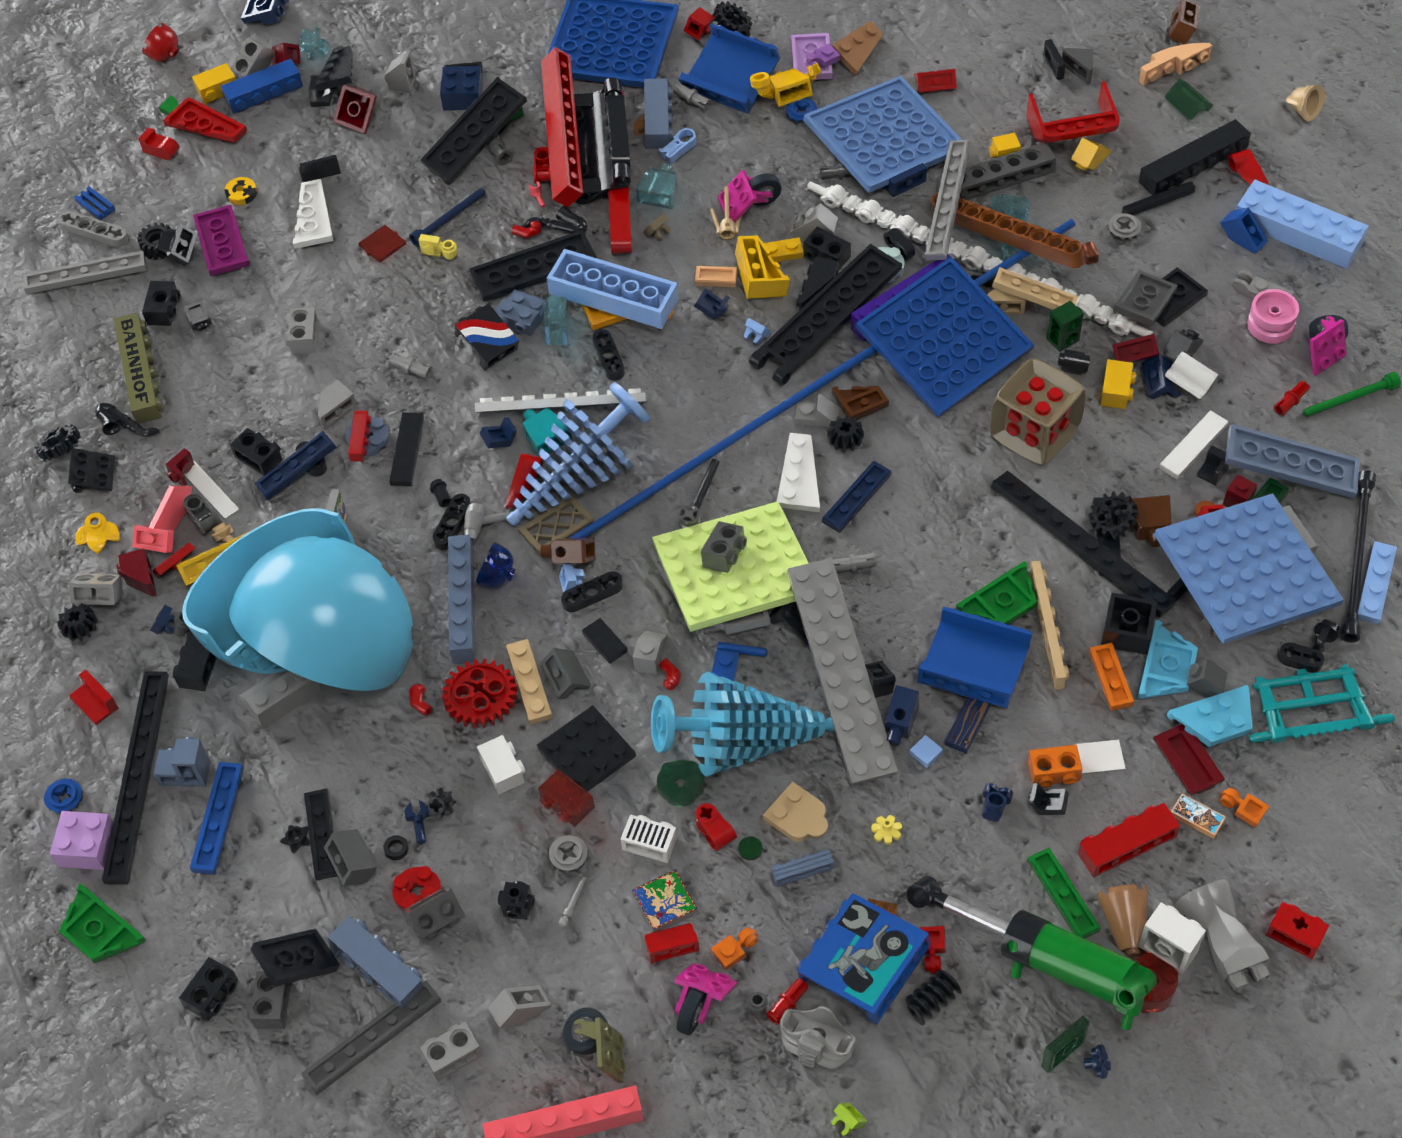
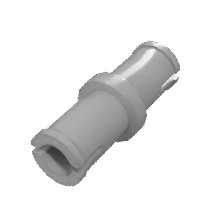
M680 82L675 85L674 88L678 90L674 89V94L686 99V102L689 104H695L704 111L709 109L711 99L699 94L698 90L690 89Z
M395 352L389 358V365L403 369L407 374L413 373L425 379L431 375L432 367L417 362L415 358H406Z
M874 552L857 556L849 554V557L833 559L834 565H840L835 567L836 573L849 570L856 572L857 569L876 567V560L866 561L875 559Z

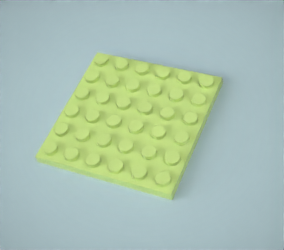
M779 502L652 537L654 547L690 632L795 602L787 569L808 564ZM718 521L743 526L744 535L747 537L745 548L740 551L736 564L732 565L728 573L704 568L702 564L701 549Z

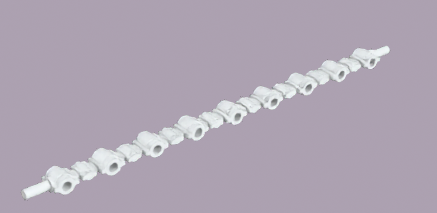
M811 181L808 183L807 189L823 195L821 201L829 208H839L843 205L842 209L846 212L853 213L856 211L855 216L863 223H874L877 220V224L880 227L888 228L891 226L890 229L896 228L907 239L912 236V240L916 243L923 244L926 242L925 247H927L930 229L922 225L918 228V223L911 216L900 215L896 218V214L892 211L885 210L883 212V207L875 200H865L861 203L862 199L856 195L848 197L849 192H846L838 184L825 188ZM951 237L948 254L957 260L961 257V262L970 270H980L984 267L983 271L988 272L1003 262L998 257L992 256L989 259L990 254L986 253L985 249L980 246H971L967 249V245L963 242L956 241L953 243L954 238ZM1019 263L1007 269L1057 289H1063V286L1059 285L1058 281L1053 278H1043L1042 281H1039L1040 277L1034 273L1029 272L1025 275L1026 270ZM1065 289V290H1064L1065 292H1068V293H1071V294L1077 296V293H1075V292H1074L1073 290H1071V289H1069V290H1068V289ZM1080 294L1077 299L1076 306L1080 307L1084 313L1083 319H1091L1092 316H1095L1094 320L1100 324L1105 325L1109 322L1108 327L1117 335H1128L1131 332L1141 336L1153 334V331L1137 325L1136 320L1118 313L1114 314L1110 306L1103 305L1100 308V302L1090 294Z

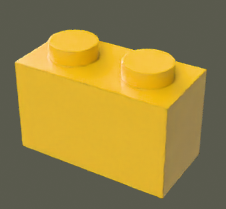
M227 63L192 76L195 89L204 104L224 97L221 86L236 80Z
M1107 359L1100 406L1126 409L1127 402L1132 401L1134 389L1130 388V384L1134 385L1136 372H1132L1133 363Z

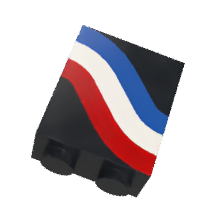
M489 303L484 307H477L471 315L460 318L455 324L454 334L456 337L462 335L479 355V365L484 371L518 350V338Z

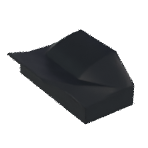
M311 75L309 84L311 107L330 106L331 96L338 89V86L317 91L315 83L319 75Z
M180 223L174 229L161 233L157 248L185 267L189 263L198 233Z

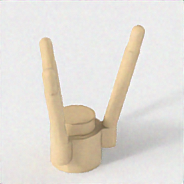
M726 186L724 188L725 218L719 224L714 209L711 208L710 211L716 227V234L728 240L739 234L742 216L736 223L729 218V191Z

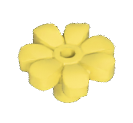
M889 815L887 819L882 816L878 817L876 823H873L871 826V831L876 833L874 835L875 841L881 842L884 839L886 845H891L892 838L899 840L901 837L899 831L902 830V824L900 822L894 823L895 817Z

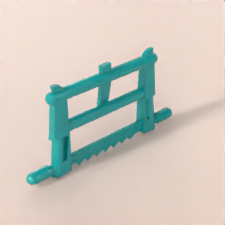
M1348 664L1342 665L1340 669L1307 674L1306 669H1299L1296 671L1297 675L1268 680L1263 677H1255L1256 682H1254L1253 688L1259 691L1263 708L1262 714L1267 717L1270 732L1252 733L1249 736V740L1252 743L1271 739L1272 743L1286 741L1288 737L1298 739L1302 735L1306 738L1310 734L1312 736H1316L1318 733L1324 735L1326 732L1332 734L1336 730L1341 733L1344 729L1350 731L1355 727H1359L1360 730L1372 729L1379 724L1392 723L1395 720V716L1391 713L1375 715V717L1371 716L1364 702L1365 696L1362 694L1354 677L1355 669L1349 668ZM1341 678L1346 692L1314 696L1311 686L1312 682ZM1301 684L1305 698L1275 702L1271 688ZM1349 701L1355 718L1285 728L1279 711Z

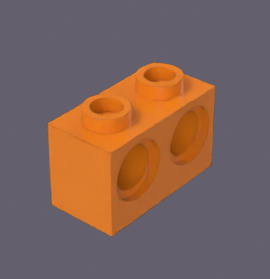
M1077 744L1029 750L1027 762L1032 785L1033 783H1039L1041 787H1049L1059 783L1074 784L1081 780L1083 769ZM1063 765H1070L1071 768H1066ZM1040 767H1044V768H1047L1048 770H1047V771H1042V770H1040L1039 768H1040Z

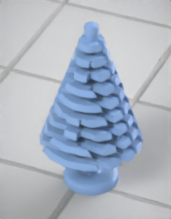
M616 382L610 385L611 393L620 404L598 426L595 423H591L588 420L589 417L584 412L578 411L574 407L575 404L565 399L563 403L564 408L573 415L572 418L578 424H582L585 427L586 433L581 432L572 420H569L564 413L559 411L557 419L569 433L575 436L580 445L578 446L575 442H572L569 436L553 423L550 430L560 442L566 445L571 454L568 455L556 442L548 436L546 437L544 443L557 455L562 463L559 465L542 448L540 449L539 457L548 464L553 472L549 474L540 464L534 461L532 468L544 482L540 484L528 473L526 480L535 491L531 494L524 486L521 487L519 492L527 500L522 504L517 498L515 499L513 505L516 509L506 517L510 525L517 526L524 516L527 519L535 517L529 511L533 506L540 513L547 511L539 502L542 498L553 507L559 505L549 493L551 489L558 493L565 501L571 499L572 497L559 484L561 480L568 484L576 494L583 493L584 490L568 474L570 471L577 475L590 489L597 486L591 477L583 472V469L578 465L579 462L584 466L586 465L589 471L602 482L609 480L603 470L592 462L593 460L587 455L588 453L595 456L598 462L614 476L621 474V471L614 466L615 463L608 456L602 453V447L607 450V453L614 460L617 459L623 468L629 470L634 467L631 461L623 456L624 453L619 447H614L611 444L613 441L607 435L629 413L644 424L648 423L651 418L639 403Z

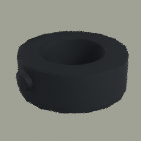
M399 835L387 838L383 845L386 858L395 861L404 858L409 850L406 838ZM399 843L402 845L400 851H390V847L393 844Z

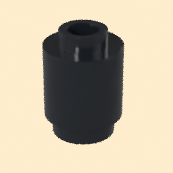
M1065 349L1064 353L1059 354L1058 365L1061 366V370L1075 373L1088 371L1090 356L1085 355V352Z

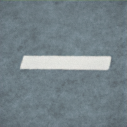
M194 461L195 465L192 466L191 470L184 473L192 484L224 518L239 510Z

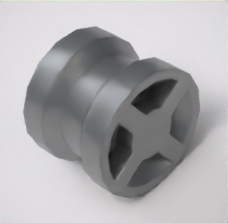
M688 504L679 509L680 529L700 524V511L696 506Z

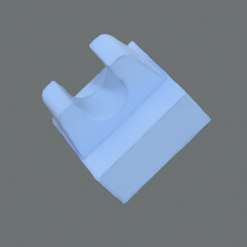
M750 318L745 323L747 328L744 337L749 340L755 334L756 337L753 342L757 345L765 337L768 339L772 333L771 330Z
M563 563L559 574L563 593L582 584V579H585L583 569L573 568L572 563Z

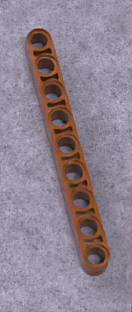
M938 193L934 194L931 198L934 211ZM959 198L954 225L1070 268H1079L1084 265L1083 247L1078 240Z

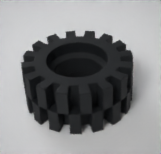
M153 223L154 226L149 224L147 229L143 227L141 229L142 232L138 233L139 237H137L141 251L144 252L145 257L147 256L148 259L153 257L154 260H158V257H160L162 260L164 255L169 257L165 252L157 248L158 243L152 242L160 239L163 231H169L172 228L167 224L164 226V223H160V225Z

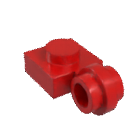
M919 927L929 933L931 946L925 953L930 954V956L925 957L926 972L936 974L937 971L942 970L941 956H936V953H946L945 927Z

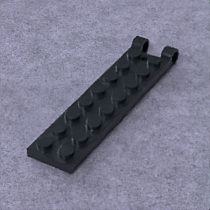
M870 243L758 350L754 351L750 356L749 364L759 370L764 367L769 357L782 365L776 369L772 379L781 386H784L790 380L791 375L851 318L852 312L865 305L902 269V263Z

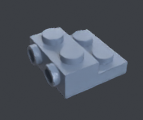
M514 289L508 299H502L495 311L510 329L520 334L532 336L550 310L551 305L546 300Z

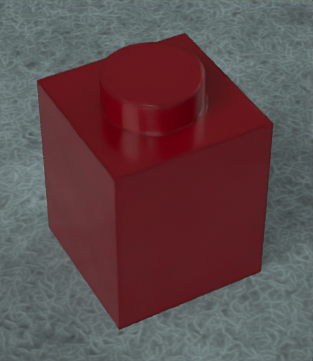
M1237 475L1226 490L1223 505L1230 507L1250 501L1255 496L1258 484Z

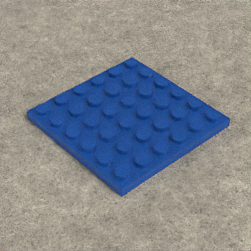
M567 0L548 54L556 47L570 55L573 79L605 82L606 79L614 77L621 81V85L644 87V79H657L679 6L677 4L644 0Z
M952 257L946 259L862 318L855 325L856 329L938 418L1034 347V344Z

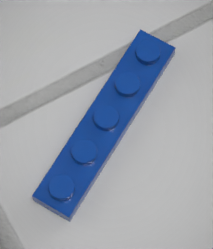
M219 762L190 865V870L194 873L216 874L244 771L242 764Z

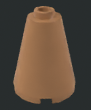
M1137 884L1108 888V893L1104 895L1102 890L1097 893L1098 900L1118 949L1125 953L1127 957L1140 955V951L1143 949L1138 947L1147 921V886L1142 885V890L1137 889Z

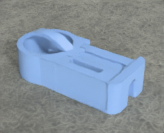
M690 128L681 129L673 136V140L663 149L659 148L660 156L668 163H674L696 145L695 132ZM685 136H691L687 142L680 141Z

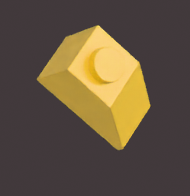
M1082 138L1071 160L1077 162L1075 166L1084 171L1087 168L1095 170L1112 150L1096 141Z

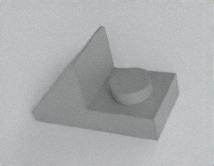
M818 394L817 403H797L795 424L830 427L831 421H836L837 416H839L840 407L823 395Z

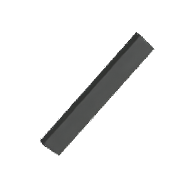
M426 980L422 982L423 988L403 1009L393 1004L301 1073L316 1095L441 1002V998Z

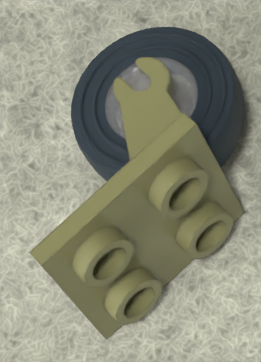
M581 1008L573 1012L566 1020L563 1028V1037L567 1046L575 1053L581 1055H590L597 1052L598 1068L616 1082L624 1083L623 1073L626 1071V1066L622 1058V1048H624L622 1034L609 1025L606 1018L593 1008Z

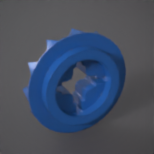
M803 98L789 103L786 112L790 120L795 119L798 123L804 120L805 114L817 110V105L814 101Z
M60 779L53 782L47 788L44 794V802L49 810L59 814L61 811H68L72 808L76 809L78 802L82 801L83 791L75 780ZM65 793H67L69 798H64V800L61 801L59 796H64Z

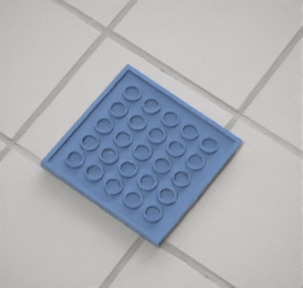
M902 76L804 115L803 120L868 193L888 185L889 178L921 163L928 168L945 161L950 141L962 140Z
M1273 493L1156 529L1154 536L1222 644L1339 606L1344 601Z

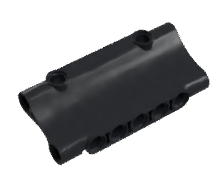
M614 77L606 79L603 88L599 91L574 94L583 194L575 201L577 204H587L604 192L626 188L631 183L624 95H622L621 81Z

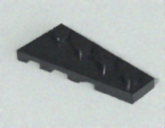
M338 46L332 50L315 83L317 91L352 83L351 69L353 66L351 62H353V52L350 46Z

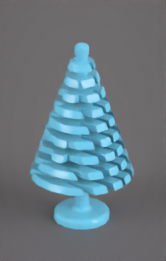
M709 671L701 675L698 683H705V690H695L693 702H705L704 709H692L691 717H675L674 705L671 699L666 695H658L655 698L651 712V736L654 748L658 753H665L671 749L675 731H691L692 737L704 738V744H692L694 756L705 757V764H696L700 772L706 777L743 765V759L746 762L757 760L759 756L764 757L772 752L781 751L786 747L797 745V739H799L800 743L811 740V737L818 738L823 736L825 730L835 731L831 717L825 718L824 714L814 710L812 712L811 709L802 705L799 706L798 710V704L785 701L777 696L773 697L769 693L757 691L756 688L746 686V691H744V684L731 681L722 676L719 677ZM730 684H733V690H730Z

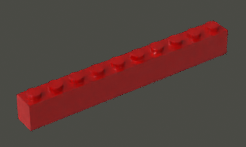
M555 47L541 61L552 199L569 207L583 194L571 58L570 55Z

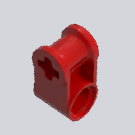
M538 147L534 151V184H537V181L551 182L547 147Z
M703 803L697 807L696 826L716 852L737 838L733 827L722 817L715 806Z

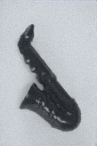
M562 206L557 211V220L531 217L522 224V227L528 228L531 227V222L538 221L542 227L570 234L583 230L585 233L588 226L582 217L572 213L570 208Z
M100 403L95 409L96 417L102 423V431L106 435L117 433L120 430L119 423H121L122 427H127L133 433L141 436H151L159 432L157 428L145 429L141 427L140 424H137L136 421L123 414L116 406L110 403Z

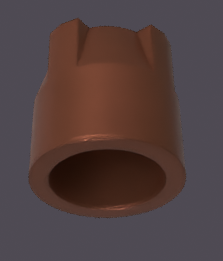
M1084 243L1082 247L1085 264L1097 263L1099 261V254L1095 243Z

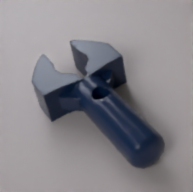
M419 800L421 809L418 815L413 812L411 802L405 808L404 813L407 822H414L417 843L424 844L426 836L423 820L430 817L428 806H425L424 802Z

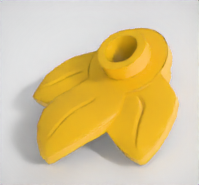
M91 513L86 517L84 525L76 532V544L83 545L87 543L93 552L100 554L107 540L113 542L120 541V532L118 527L114 523L108 522L103 514ZM94 520H99L97 525H92Z

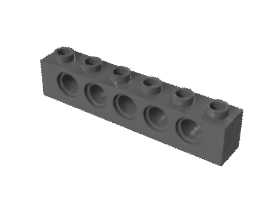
M1045 142L966 167L959 198L970 200L1054 173L1057 158ZM942 175L937 177V193L939 192Z

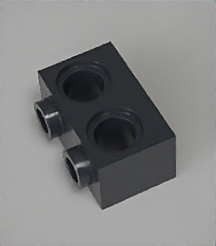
M816 227L803 242L804 256L813 261L815 257L839 261L840 270L851 257V243Z
M246 428L230 443L234 457L263 476L283 460L280 453L281 449L274 441L269 442L258 431L254 432L249 428Z
M208 957L179 996V1000L184 1008L209 1021L213 1015L219 1012L226 996L234 991L238 979L232 969ZM223 977L221 981L213 983L216 978ZM208 997L204 1003L198 1004L202 998Z

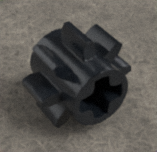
M440 787L436 790V793L431 791L427 794L430 800L424 803V805L428 806L429 815L435 814L438 816V819H441L445 814L450 815L453 813L451 806L456 801L451 796L452 791L443 792V788Z

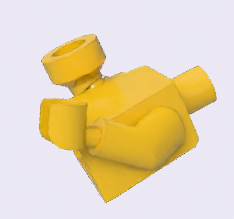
M817 62L807 67V74L797 69H790L784 72L779 71L775 75L770 76V79L768 73L759 72L751 75L750 83L762 97L775 98L777 105L780 107L812 96L811 85L817 75L821 73V69Z

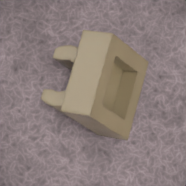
M662 213L643 233L647 237L654 233V238L660 241L663 238L660 231H663L665 235L670 232L669 227L663 225L668 219Z

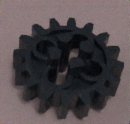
M723 1L717 4L712 14L714 16L713 20L718 22L717 26L721 25L733 32L737 31L744 23L750 30L753 24L750 21L752 18L747 16V11L743 12L742 7H736V3L731 5L729 1L726 4Z
M1112 491L1110 497L1105 493L1103 494V500L1096 499L1097 506L1091 505L1093 512L1089 513L1090 523L1095 528L1098 535L1102 533L1104 538H1107L1109 534H1111L1113 539H1116L1117 534L1124 537V531L1132 532L1131 525L1138 524L1136 520L1139 517L1138 507L1133 502L1132 497H1126L1124 492L1117 496L1115 491ZM1109 505H1112L1120 522L1117 526L1108 509Z

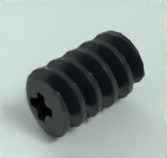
M939 970L936 972V976H931L928 982L921 984V989L917 988L913 991V995L906 996L907 1009L919 1024L924 1025L925 1020L923 1016L925 1015L927 1018L932 1019L933 1015L930 1010L933 1009L939 1013L941 1010L938 1003L947 1007L946 997L954 1001L956 997L953 991L955 990L957 993L962 994L961 988L954 977L944 970Z

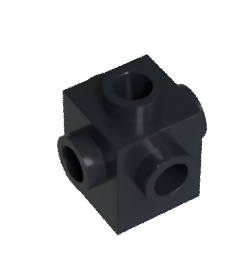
M521 881L505 882L504 890H500L498 895V905L501 906L503 916L512 919L528 920L529 911L533 909L535 895H532L530 885Z

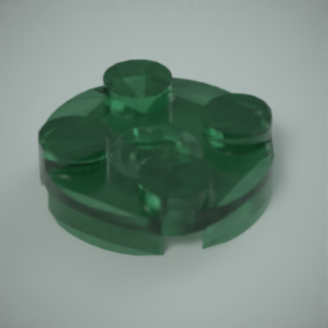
M675 760L662 765L657 777L658 792L671 805H690L704 792V774L701 773L699 765L694 761ZM678 779L687 781V783L683 784V787H679L678 783L675 782Z

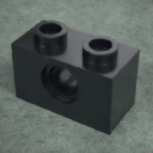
M150 281L142 309L147 325L171 326L173 318L176 317L177 302L181 298L180 291L177 290L174 281Z

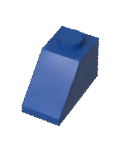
M1249 207L1233 210L1220 221L1228 238L1252 253H1257L1268 242Z

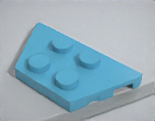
M1160 620L1155 621L1138 694L1139 699L1189 691V686L1186 685L1190 666L1195 664L1198 647L1189 641H1185L1177 632L1171 633L1162 626L1163 623Z
M1245 685L1169 710L1167 717L1171 721L1176 719L1185 726V731L1197 736L1208 747L1250 734L1253 728L1249 687Z

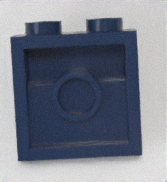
M247 0L241 20L244 24L257 22L258 20L263 25L277 23L281 16L285 14L284 7L289 0Z

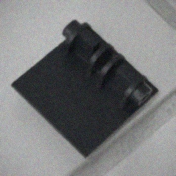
M71 448L68 484H71L73 492L80 493L84 487L112 491L115 455Z

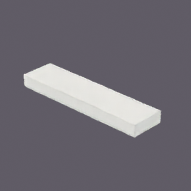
M1210 410L1160 463L1159 469L1178 480L1227 427L1229 421Z

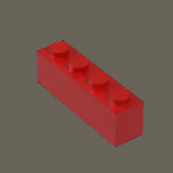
M1165 803L1158 806L1151 805L1143 813L1137 816L1131 815L1117 826L1110 825L1102 833L1084 838L1080 843L1078 855L1094 878L1176 838L1180 824Z

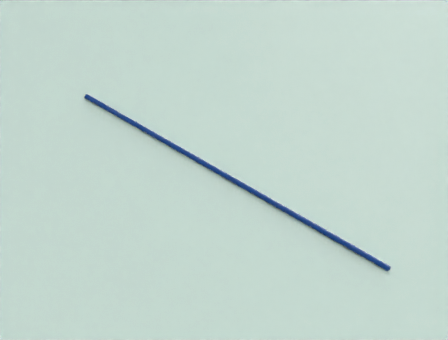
M1068 220L1054 229L1053 232L1062 235L1075 226L1074 220ZM1021 250L974 281L980 287L996 277L999 267L1007 270L1032 253ZM873 346L868 347L570 538L588 537L869 358L877 350Z

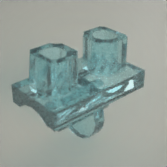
M314 27L313 31L305 28L302 29L299 36L301 41L299 50L307 53V59L313 61L314 52L319 55H325L329 52V42L325 39H320V28Z

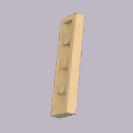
M999 267L992 285L993 288L1052 310L1070 300L1076 305L1079 297Z
M528 639L507 644V652L530 725L552 719L550 707Z

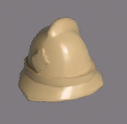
M1308 85L1296 88L1291 95L1286 97L1285 101L1304 120L1309 122L1319 114L1325 102L1326 94L1320 85Z

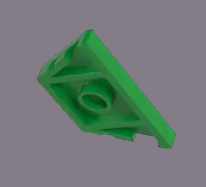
M1023 561L956 604V609L1007 625L1037 607V599L1032 589L1031 578L1028 575L1027 563Z
M80 883L77 886V895L74 902L70 903L68 907L67 917L63 920L59 932L93 963L143 944L146 941L144 936Z

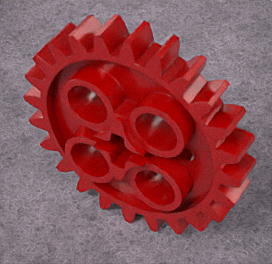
M486 658L483 659L482 664H478L477 659H474L473 665L466 661L465 668L457 666L458 673L450 672L451 679H445L446 686L442 687L444 694L442 699L445 710L448 711L450 718L455 717L456 723L463 720L464 727H467L471 722L474 729H476L478 723H481L483 728H486V722H490L494 726V719L497 718L503 721L502 714L510 715L508 707H515L514 700L518 698L516 693L518 691L517 685L515 684L514 676H511L509 669H504L503 664L496 667L495 660L487 664Z

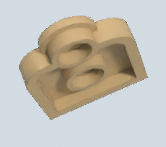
M794 782L785 789L763 814L764 821L795 842L805 841L809 836L819 838L828 829V822L825 818L826 808L823 802Z

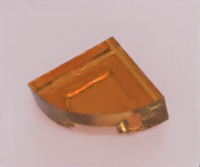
M645 114L637 118L634 123L635 136L645 133Z

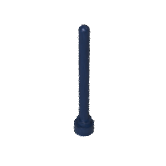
M479 188L423 230H415L409 234L413 245L419 248V237L421 234L430 235L485 195V189Z

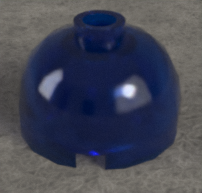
M494 542L489 550L490 554L484 560L476 578V583L488 588H498L506 580L511 581L516 569L512 568L514 559L511 552L504 546Z

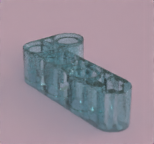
M997 194L992 198L991 209L1028 222L1030 201L1025 197ZM1003 243L1001 260L1004 262L1021 251V249Z

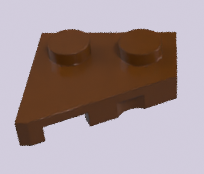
M838 386L832 387L833 396L849 419L853 417L859 419L889 406V400L879 386H852L851 390H839Z

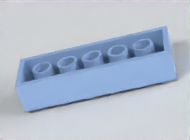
M1257 180L1253 181L1236 208L1238 210L1249 207L1265 236L1345 269H1348L1363 245L1369 225Z
M567 249L563 250L547 277L550 295L659 329L663 328L679 300L678 284L676 282Z

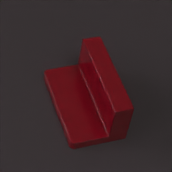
M1150 334L1112 344L1115 360L1133 363L1160 356L1157 337L1155 334Z

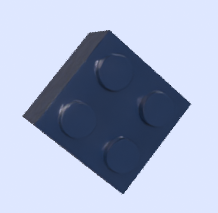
M481 65L442 67L440 97L443 111L467 110L483 93Z

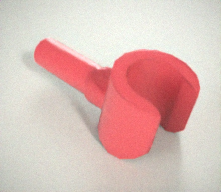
M536 182L537 187H531L529 184L530 195L536 197L541 208H544L546 205L541 197L540 183Z

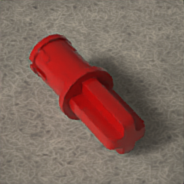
M1301 381L1291 391H1286L1284 397L1274 405V411L1278 415L1284 416L1294 405L1299 404L1300 398L1310 389V385L1306 381Z
M796 979L784 994L781 993L779 995L780 999L766 1013L768 1019L774 1024L779 1025L784 1012L787 1009L796 1008V1002L808 990L807 983L802 979Z

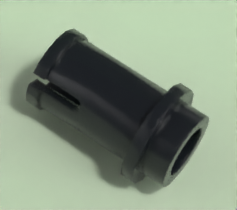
M436 479L431 482L430 491L435 494L440 507H447L451 501L446 489L447 484L441 479Z

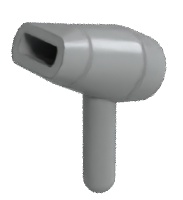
M477 503L469 504L464 518V535L471 536L474 546L483 525L507 521L506 517L510 512L485 516V507Z

